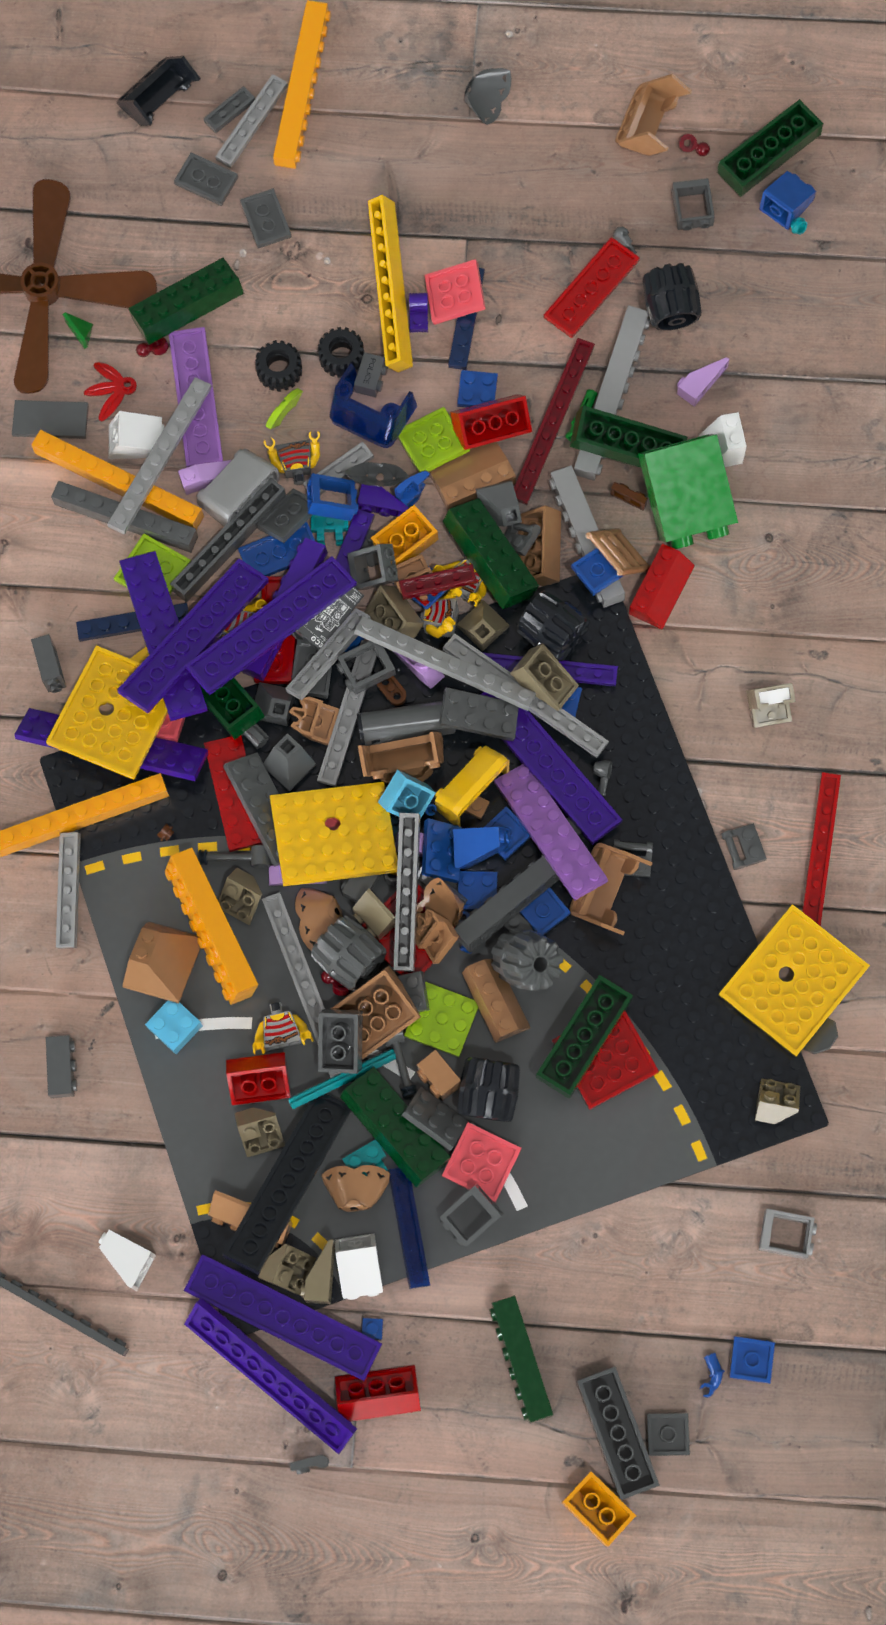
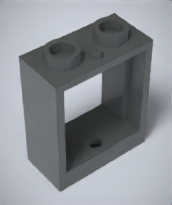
M709 178L673 182L672 197L677 229L687 231L692 228H709L713 226L715 215ZM704 194L707 216L682 218L679 197Z
M378 544L347 554L351 577L357 582L355 586L357 590H368L399 581L393 544ZM378 552L382 578L370 581L366 555Z
M50 635L31 639L41 679L48 693L62 691V688H66V683L56 647Z
M368 641L337 657V669L340 674L344 673L347 679L345 684L349 691L353 690L355 695L396 675L395 667L384 647L372 641ZM374 649L384 670L356 683L346 662Z
M476 1184L439 1218L441 1219V1225L447 1231L451 1230L455 1235L453 1237L460 1246L464 1245L466 1248L504 1213L483 1189ZM473 1195L492 1218L467 1239L448 1216Z

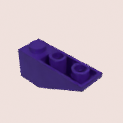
M361 484L357 502L358 509L369 513H379V515L384 517H398L409 509L408 506L383 487Z

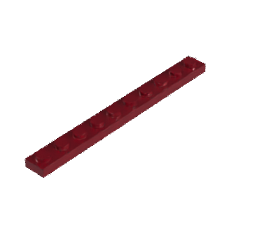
M577 338L514 486L517 500L525 505L529 503L594 350V343Z

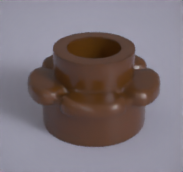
M166 823L157 834L161 838L160 841H163V839L167 841L174 833L172 831L173 826L170 827Z

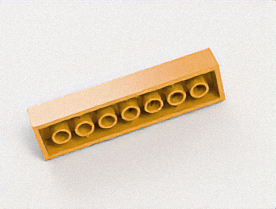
M193 848L171 855L165 870L166 878L172 882L174 886L173 892L182 903V911L190 919V928L198 936V944L206 953L208 965L212 966L215 971V980L221 984L225 1000H228L230 1005L252 997L259 984Z

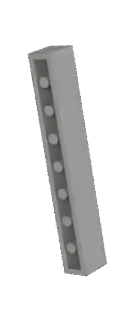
M571 465L551 472L549 485L551 490L556 492L557 496H555L557 505L563 509L562 517L564 522H568L570 526L568 528L571 538L576 540V551L584 557L597 548L590 539L586 538V534L599 530ZM619 579L595 595L598 603H602L603 608L625 601V592Z
M399 813L394 971L415 972L421 818L419 813Z

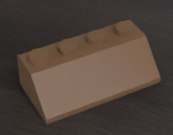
M545 505L522 513V524L539 525L541 531L525 556L519 555V557L539 586L560 582L561 511ZM518 531V534L527 536L528 532Z
M484 959L467 966L462 975L495 1043L531 1027L510 984L499 978V973L493 970L491 964L493 959Z
M215 1190L208 1215L212 1218V1222L221 1226L223 1223L231 1225L230 1229L236 1231L251 1204ZM291 1221L288 1222L275 1245L276 1248L279 1245H285L293 1225Z

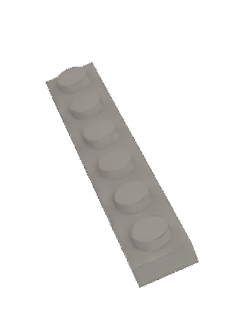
M273 74L216 155L217 161L232 168L287 88L288 83Z
M355 608L286 687L287 693L302 701L337 661V657L342 655L357 638L358 635L354 634L361 618L364 616L371 619L370 615Z
M78 832L60 833L56 948L58 949L77 948L81 834Z

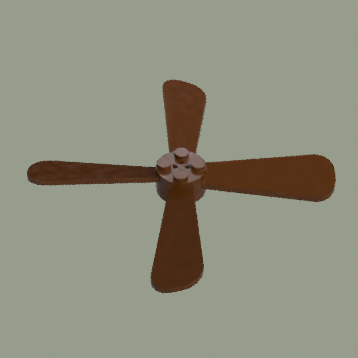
M42 179L33 187V264L23 271L22 276L0 273V294L24 293L30 302L14 376V385L17 391L25 394L39 392L48 383L49 305L55 303L59 297L129 308L157 293V282L154 276L144 270L58 276L55 270V263L71 196L67 186L59 181Z

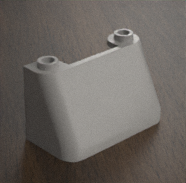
M240 449L234 455V459L205 489L203 488L198 492L197 504L222 526H225L270 478L274 479L277 483L280 481L278 469L248 449Z

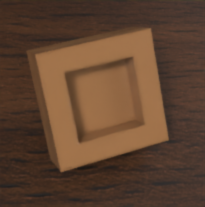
M478 797L465 812L481 820L490 802Z

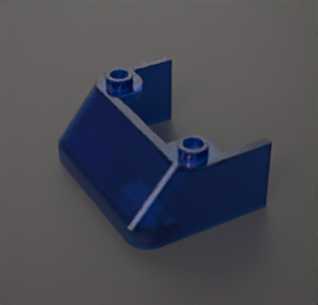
M350 363L335 386L330 419L334 425L382 448H389L395 443L417 408L413 392H408L400 406L395 403H388L383 406L380 412L350 398L353 394V387L357 377L354 365Z

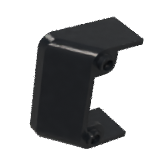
M184 56L166 57L117 100V104L139 125L150 126L154 120L153 112L176 91H186L191 87L192 81H199L201 78Z

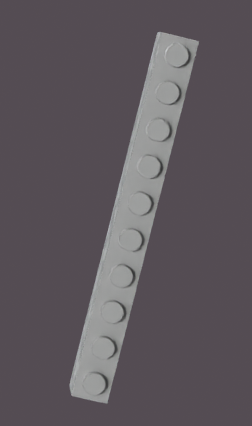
M628 305L594 409L617 415L618 409L622 410L624 404L622 397L624 393L627 394L630 383L627 382L629 377H633L635 371L633 364L634 361L638 362L641 352L638 349L640 345L643 346L646 335L643 333L650 326L651 321L648 318V311ZM580 450L574 466L575 475L595 481L596 476H600L603 468L601 464L602 458L606 459V457Z

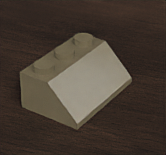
M380 585L364 613L370 615L371 620L411 638L417 636L424 624L407 599L403 600L402 594L394 586Z

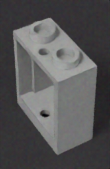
M766 1209L758 1250L806 1260L809 1255L813 1254L814 1243H811L812 1235L815 1236L817 1224L814 1223L815 1218ZM773 1218L806 1224L802 1252L769 1246Z

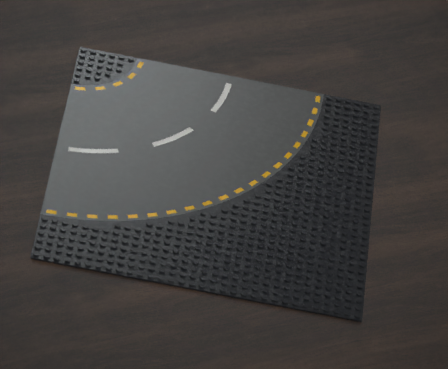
M577 575L560 580L558 583L540 587L532 598L503 610L498 602L490 604L489 606L510 627L484 651L477 647L457 626L455 634L482 653L524 657L529 649L534 646L517 631L519 619L533 598L547 589L572 603L589 618V629L582 636V642L576 645L575 651L563 661L618 666L616 686L577 683L578 687L582 688L575 718L608 740V745L596 758L548 723L536 717L535 714L530 713L597 791L601 777L594 774L595 762L603 760L612 761V772L607 783L606 796H603V798L622 818V823L593 845L582 833L578 836L590 854L598 843L614 847V839L620 840V842L643 844L653 842L650 877L625 875L623 877L611 910L617 914V922L614 928L624 931V935L571 914L544 935L556 942L559 946L557 952L563 956V963L559 964V969L562 972L560 977L552 980L553 984L551 987L539 989L538 991L520 989L510 985L531 1027L530 1029L495 1043L478 1008L459 1058L406 1037L405 1042L400 1043L411 1084L416 1085L415 1089L417 1090L421 1086L430 1094H432L429 1088L430 1085L428 1083L424 1084L417 1076V1064L434 1050L440 1054L460 1080L465 1060L468 1057L498 1060L520 1066L519 1094L512 1121L502 1122L459 1114L469 1123L522 1148L495 1203L504 1214L466 1248L464 1245L460 1246L453 1237L455 1235L452 1231H447L440 1223L441 1219L439 1217L469 1191L442 1177L447 1164L416 1188L383 1149L386 1158L382 1161L390 1173V1178L380 1199L368 1210L346 1212L338 1209L323 1183L322 1174L330 1168L345 1166L342 1160L344 1157L375 1140L351 1111L290 1219L293 1225L285 1244L315 1257L316 1262L328 1240L335 1242L336 1239L375 1233L382 1286L825 1128L829 1124L801 1051L795 1057L719 996L722 989L759 944L624 602L622 601L603 608L602 603H598L596 596L590 593ZM469 612L458 615L457 623L460 622ZM422 627L414 639L443 651V647L450 637L441 636L440 638H435L430 634H426ZM384 647L395 667L396 675L394 677L406 691V701L400 706H394L377 688V685H374L366 690L359 713L442 701L446 687L478 695L484 691L444 674L445 677L430 689L415 676L393 651H389ZM356 657L346 662L350 672H352ZM378 657L372 675L384 670ZM337 659L331 669L328 698H313L340 709L347 688L345 684L347 679L344 673H339L336 666L338 664ZM385 680L382 684L388 685L389 682ZM259 683L244 688L254 701ZM271 684V685H276V686H281V687H287L289 684ZM395 695L394 699H400L401 696ZM295 697L293 707L302 708L300 699ZM207 708L208 711L185 717L178 743L205 749L204 743L231 737V735ZM290 715L288 726L265 721L257 722V725L269 736V740L262 748L257 749L244 735L242 736L246 756L258 752L264 763L273 747L288 733L316 763V766L290 792L268 772L279 794L335 788L334 786L317 782L328 746L309 740L293 729L291 724L298 721L293 715ZM358 720L336 787L384 782L380 779L373 780V776L363 777L358 746L361 745ZM456 729V732L453 734L442 735L444 763H440L441 767L434 768L432 775L423 782L428 784L435 792L440 788L444 789L474 757V752L480 746L482 748L488 746L509 759V771L522 765V763L502 739ZM62 750L40 758L43 773L56 810L159 774L139 769L133 780ZM206 758L195 781L161 774L169 797L70 832L81 834L79 883L200 1255L203 1254L313 1310H318L330 1304L306 1303L302 1296L258 1278V1274L222 1257L235 1231L230 1229L231 1225L223 1223L221 1226L212 1222V1218L209 1217L208 1213L215 1190L252 1204L284 1148L281 1147L247 1157L234 1113L253 1107L275 1113L286 1145L310 1103L309 1101L292 1109L288 1101L289 1098L232 1105L226 1075V1060L285 1052L291 1097L331 1078L329 1072H318L319 1046L262 899L280 892L325 1009H330L348 995H336L332 990L333 984H325L321 980V973L324 970L312 958L311 950L307 948L301 938L299 931L301 919L296 913L295 901L301 888L318 890L334 896L343 912V917L348 916L358 923L353 917L355 914L353 907L356 903L342 895L341 886L345 879L327 881V884L269 886V868L251 867V861H208L207 865H201L217 900L220 898L227 877L236 868L254 876L262 892L260 902L250 925L224 912L259 985L252 997L230 1005L229 1001H226L222 994L223 988L221 984L215 980L213 967L209 966L206 961L204 949H200L180 1003L202 1023L203 1027L177 1054L169 1049L145 1025L168 1000L123 988L130 955L145 924L152 922L197 935L196 932L191 930L189 925L190 919L188 915L183 913L182 903L173 892L174 886L165 875L166 866L171 855L189 848H193L196 857L199 850H207L208 854L251 853V847L229 852L208 759ZM501 772L495 779L504 774ZM494 780L479 795V797L490 802L482 819L480 820L464 812L460 816V827L462 829L483 828L506 806L513 812L494 784ZM384 782L386 789L389 783ZM433 797L430 803L435 805L436 797ZM559 807L565 818H568L564 811ZM432 809L431 811L435 812L433 816H428L425 812L420 819V833L424 834V821L428 818L449 824L452 823L438 811ZM390 813L394 842L396 843L397 832H399V817ZM166 823L170 827L173 826L172 831L174 833L167 841L165 839L160 841L161 838L157 834ZM530 837L506 861L497 853L468 869H460V871L497 872L498 893L503 885H508L512 882L518 873H523L531 862L537 861L543 854ZM623 850L636 856H646V851ZM419 857V861L422 866V857ZM389 873L388 877L394 879L397 877V873ZM382 874L372 892L384 904L397 891V885H388L385 882L384 874ZM558 880L550 888L570 911L573 898L561 880ZM446 881L450 886H452L455 890L458 891V882L453 883ZM301 904L302 911H304V908H305L306 906H303V905ZM335 908V913L339 915L338 908ZM461 916L460 918L461 921L467 919L464 916ZM305 926L307 934L310 931V929H308L307 926ZM501 927L472 951L471 954L460 949L462 944L457 940L441 962L433 964L424 973L425 981L474 1000L462 972L471 964L484 959H493V954H491L492 947L496 946L498 938L502 934H508L509 932L504 927ZM384 960L372 977L390 965ZM601 975L633 995L632 1001L625 1011L659 1073L589 1110L578 1088H576L569 1099L538 1080L536 1074L554 1047L552 1039L563 1033L597 977ZM281 1002L283 1012L291 1011L292 1014L298 1015L307 1024L314 1039L313 1042L310 1038L304 1041L305 1045L301 1043L270 1051L265 1049V1054H262V1050L259 1049L256 1050V1054L253 1053L252 1045L259 1023L263 1021L264 1016L271 1015L270 1004ZM384 1043L382 1046H380L371 1054L362 1059V1062H365L389 1049H393V1046L387 1047L386 1043ZM397 1060L377 1068V1071L408 1106L413 1097L402 1096L403 1092H401V1089L404 1088ZM761 1078L783 1083H793L800 1086L798 1113L776 1124L756 1121V1105ZM354 1079L326 1094L344 1102L340 1098L341 1094L343 1093L346 1087H348L357 1079ZM459 1089L444 1101L440 1097L438 1098L458 1113ZM460 1137L458 1138L456 1144L454 1145V1147H453L450 1151H449L448 1149H446L444 1146H442V1147L444 1148V1150L450 1155V1157H451V1155H452V1153H453V1151H454V1149H455V1147H456V1145H457V1143H458ZM339 1172V1174L341 1175V1177H343V1175H345L346 1172L343 1174ZM377 1173V1174L379 1175V1178H380V1179H381L382 1177H385L384 1175L381 1176L379 1173ZM473 1195L448 1216L467 1239L492 1218ZM279 1245L278 1248L274 1247V1249H273V1251H272L271 1254H273L275 1251H277V1250H278L279 1248H281L282 1246ZM336 1253L334 1255L331 1305L347 1299H343ZM218 1308L219 1313L225 1316L228 1321L239 1328L245 1335L261 1330Z

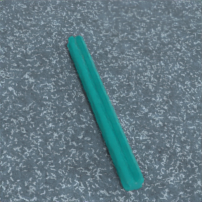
M389 1049L362 1062V1070L358 1074L340 1073L288 1099L292 1109H295L361 1077L373 1067L377 1069L396 1060L394 1050Z

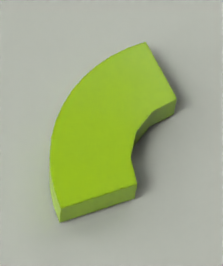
M299 388L291 391L284 398V401L275 408L266 423V427L271 430L279 426L287 413L296 407L303 391Z

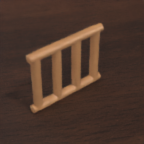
M621 529L599 530L586 534V538L592 541L614 567L617 575L624 576L648 572L651 565L643 559L621 533Z

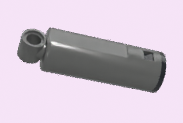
M443 700L357 713L361 745L365 746L430 734L429 732H442V735L453 734L456 732V729L440 726Z

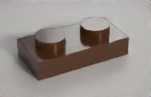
M614 482L611 487L610 495L644 511L648 498L642 492H635L623 483L618 484Z

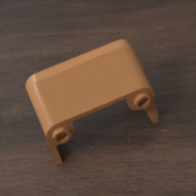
M674 74L639 85L634 92L616 136V143L621 147L647 156L668 151L669 147L655 137L664 113L673 110L678 104V98L690 94L692 90Z
M429 732L430 734L418 737L371 746H358L363 777L373 776V780L385 778L384 774L396 772L397 769L403 771L429 766V769L441 767L440 763H444L442 732Z
M598 843L594 846L591 855L608 878V882L575 901L573 899L570 905V912L573 916L624 935V931L614 928L617 922V914L611 910L624 875H632L636 872L639 863L651 866L652 862L612 846Z

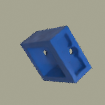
M312 473L307 483L308 514L351 521L353 515L357 514L358 503H356L358 491L355 489V481ZM320 489L347 494V505L320 500Z

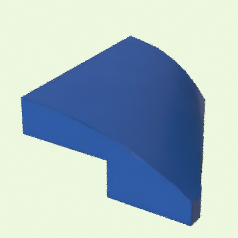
M423 471L403 481L395 488V497L409 508L412 507L420 499L421 492L426 485L423 482L430 476V473Z

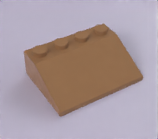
M497 442L471 448L469 452L429 471L447 511L477 499V488L511 480L513 485L516 484V475Z
M387 966L330 1008L334 1010L363 1011L362 1059L421 1017L402 982L390 966Z

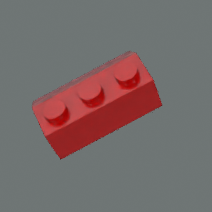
M285 1052L226 1060V1075L232 1105L291 1097Z

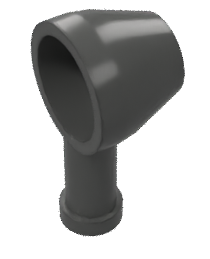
M610 760L597 761L594 765V774L601 777L598 792L602 796H606L607 783L612 772V761Z

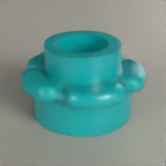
M798 217L792 221V233L801 235L805 232L807 222L804 218Z

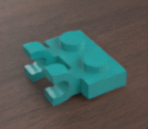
M313 515L311 517V532L317 533V542L325 545V533L335 532L336 546H342L344 541L343 532H348L349 529L348 521Z
M376 1139L342 1159L345 1166L353 1169L362 1165L373 1166L375 1164V1166L388 1171L382 1161L386 1158V1155Z

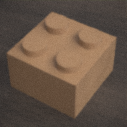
M436 1050L417 1064V1076L424 1084L428 1083L430 1085V1092L437 1099L440 1097L444 1101L459 1089L461 1080Z

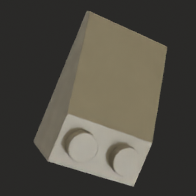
M543 643L529 649L510 672L522 687L535 692L537 698L557 711L561 709L579 686Z
M328 1240L308 1274L305 1284L301 1285V1296L306 1303L331 1305L335 1242L333 1240Z

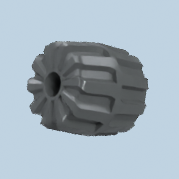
M348 916L338 918L334 925L330 924L327 927V932L319 936L317 943L312 948L311 956L329 976L347 989L355 991L376 973L383 963L387 951L369 931Z
M511 929L510 933L502 934L498 938L496 946L492 947L493 962L491 964L493 970L499 973V978L510 985L520 989L538 991L539 989L551 987L553 984L552 980L560 977L562 972L559 969V964L563 963V956L558 954L557 949L559 946L556 942L539 932Z

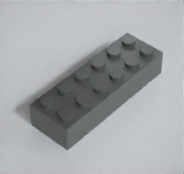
M616 1367L578 1380V1388L619 1499L623 1500L660 1486Z

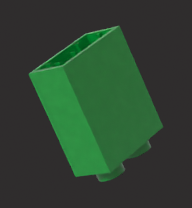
M707 434L638 453L660 541H670L672 548L679 549L693 545L692 535L706 532L708 540L730 534L728 525L738 523L717 434Z

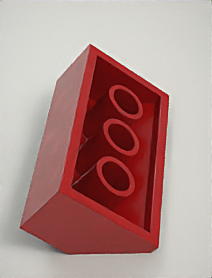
M516 394L450 412L453 429L464 450L532 432L526 396Z
M662 543L630 605L629 615L663 630L695 565L679 550Z
M415 1365L370 1371L365 1381L351 1374L335 1377L338 1413L350 1422L421 1411Z

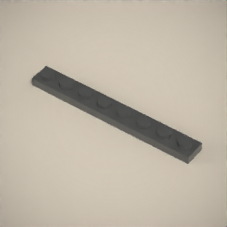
M0 1272V1286L126 1357L129 1351L125 1347L127 1343L118 1338L114 1341L108 1338L109 1333L100 1328L97 1331L90 1328L92 1325L90 1322L83 1318L80 1321L74 1319V1313L65 1308L63 1311H60L56 1308L57 1304L53 1301L46 1299L44 1302L39 1299V1293L31 1289L28 1292L21 1289L23 1284L14 1279L11 1282L4 1279L6 1275Z

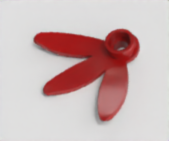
M96 362L93 367L97 372L113 382L95 384L86 389L84 395L102 396L113 393L106 400L99 414V420L104 421L114 413L125 395H131L136 391L137 383L131 377L123 378L112 366ZM127 383L131 384V386L125 387L124 385Z

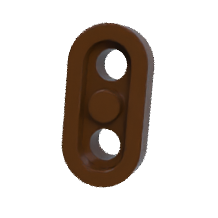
M394 676L386 679L389 682L388 685H383L382 682L376 684L390 704L400 706L405 703L407 698L406 691ZM400 695L401 697L400 699H394V696Z

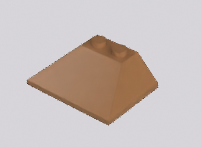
M152 922L145 924L130 955L123 988L179 1003L201 949L197 941L198 936Z

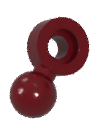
M683 134L678 140V146L683 152L696 150V153L701 157L708 155L710 152V146L706 142L697 143L695 136L692 134ZM686 139L689 140L688 146L684 145V141Z
M163 337L150 345L147 343L138 344L136 352L140 357H147L150 352L154 355H163L167 352L169 344Z
M325 971L321 973V980L325 984H333L332 990L336 995L346 996L351 993L352 990L344 987Z

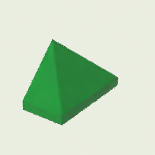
M63 313L66 324L83 348L86 349L89 344L93 324L69 313Z

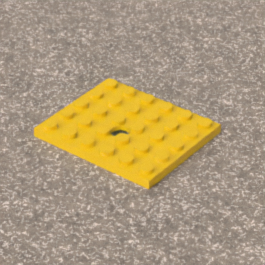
M96 645L46 743L49 746L134 780L168 712L163 698L147 714L120 695L117 689L141 663ZM112 704L114 711L110 715H102L99 712L101 705Z
M384 782L270 795L283 886L397 872L398 859L390 813L378 803L385 791ZM336 818L339 820L340 826L336 830H330L325 826L326 820Z
M792 904L722 989L719 996L796 1057L870 965ZM783 967H789L794 972V978L789 982H784L779 978V970Z

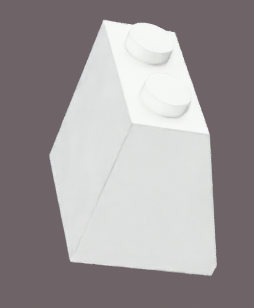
M119 411L109 424L108 459L147 458L164 430L162 417Z
M739 412L721 415L698 437L707 434H717L725 467L742 464L747 446Z
M108 1230L107 1233L104 1232L99 1240L101 1244L100 1250L127 1286L138 1291L156 1255L111 1230Z
M375 1233L336 1239L335 1253L343 1299L354 1300L359 1298V1296L367 1295L372 1297L382 1293L383 1286Z

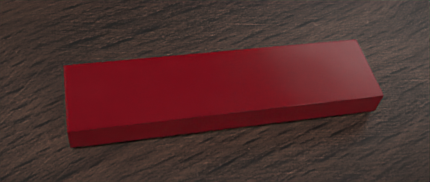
M473 564L399 581L403 600L477 583Z

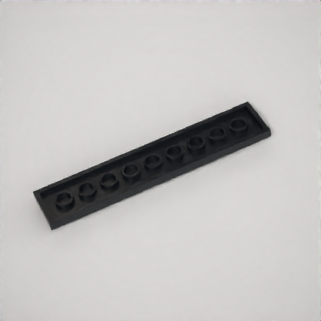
M327 1094L310 1101L223 1252L222 1257L258 1275L260 1274L351 1113V1110L344 1102Z

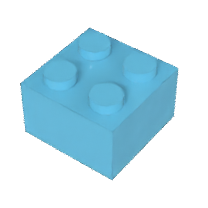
M397 769L378 803L387 812L398 817L399 813H419L422 817L436 792L428 784Z
M167 1001L145 1024L175 1054L203 1027L202 1023L180 1002L175 1003L172 1001Z

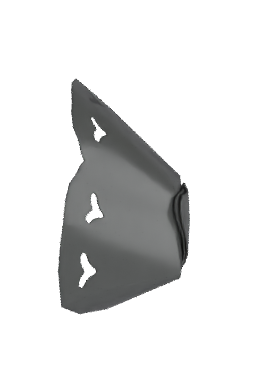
M504 68L485 69L476 74L467 85L464 101L486 125L493 123L500 115L501 102L507 98L511 88L512 77L510 70Z
M365 462L345 471V474L352 480L369 486H394L409 478L402 468L387 463ZM379 473L384 475V479L381 481L376 478Z

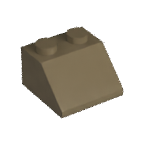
M368 889L354 905L353 912L355 914L353 917L359 924L363 922L367 927L366 930L380 940L395 927V916Z

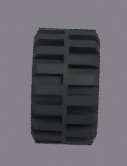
M337 327L338 330L332 328L330 333H324V338L321 337L320 344H318L320 365L322 368L324 367L326 373L330 372L332 377L337 375L338 378H342V376L348 378L349 374L355 375L356 369L359 370L364 354L363 341H361L359 334L356 335L354 330L350 332L347 327L344 330L341 327ZM340 347H345L352 351L344 358H337L332 355V352Z
M275 340L273 344L266 343V347L262 346L260 353L257 352V359H255L256 371L259 381L263 382L264 387L267 388L269 386V390L277 389V392H281V389L287 391L289 386L293 388L295 382L298 383L300 381V376H302L301 357L296 347L292 348L291 343L285 344V341L282 340L280 343H277V340ZM275 361H285L289 364L283 371L276 372L269 369L270 365Z

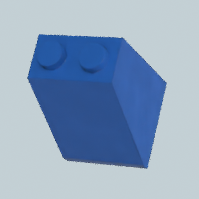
M786 171L763 191L759 210L788 230L791 227L792 221L800 217L814 201L816 190L810 184L800 180L796 174Z
M504 827L453 829L455 868L468 869L508 848V843L511 842L510 831Z

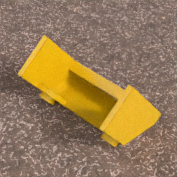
M488 746L478 747L469 763L444 789L440 788L436 792L434 797H436L435 805L437 811L453 825L461 826L460 816L501 772L503 774L509 772L510 760Z

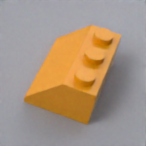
M413 505L373 535L371 541L374 546L378 544H393L395 562L398 565L418 556L438 540V531L419 509Z
M592 1471L561 1502L605 1547H608L636 1517Z

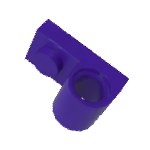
M409 293L410 332H428V293Z

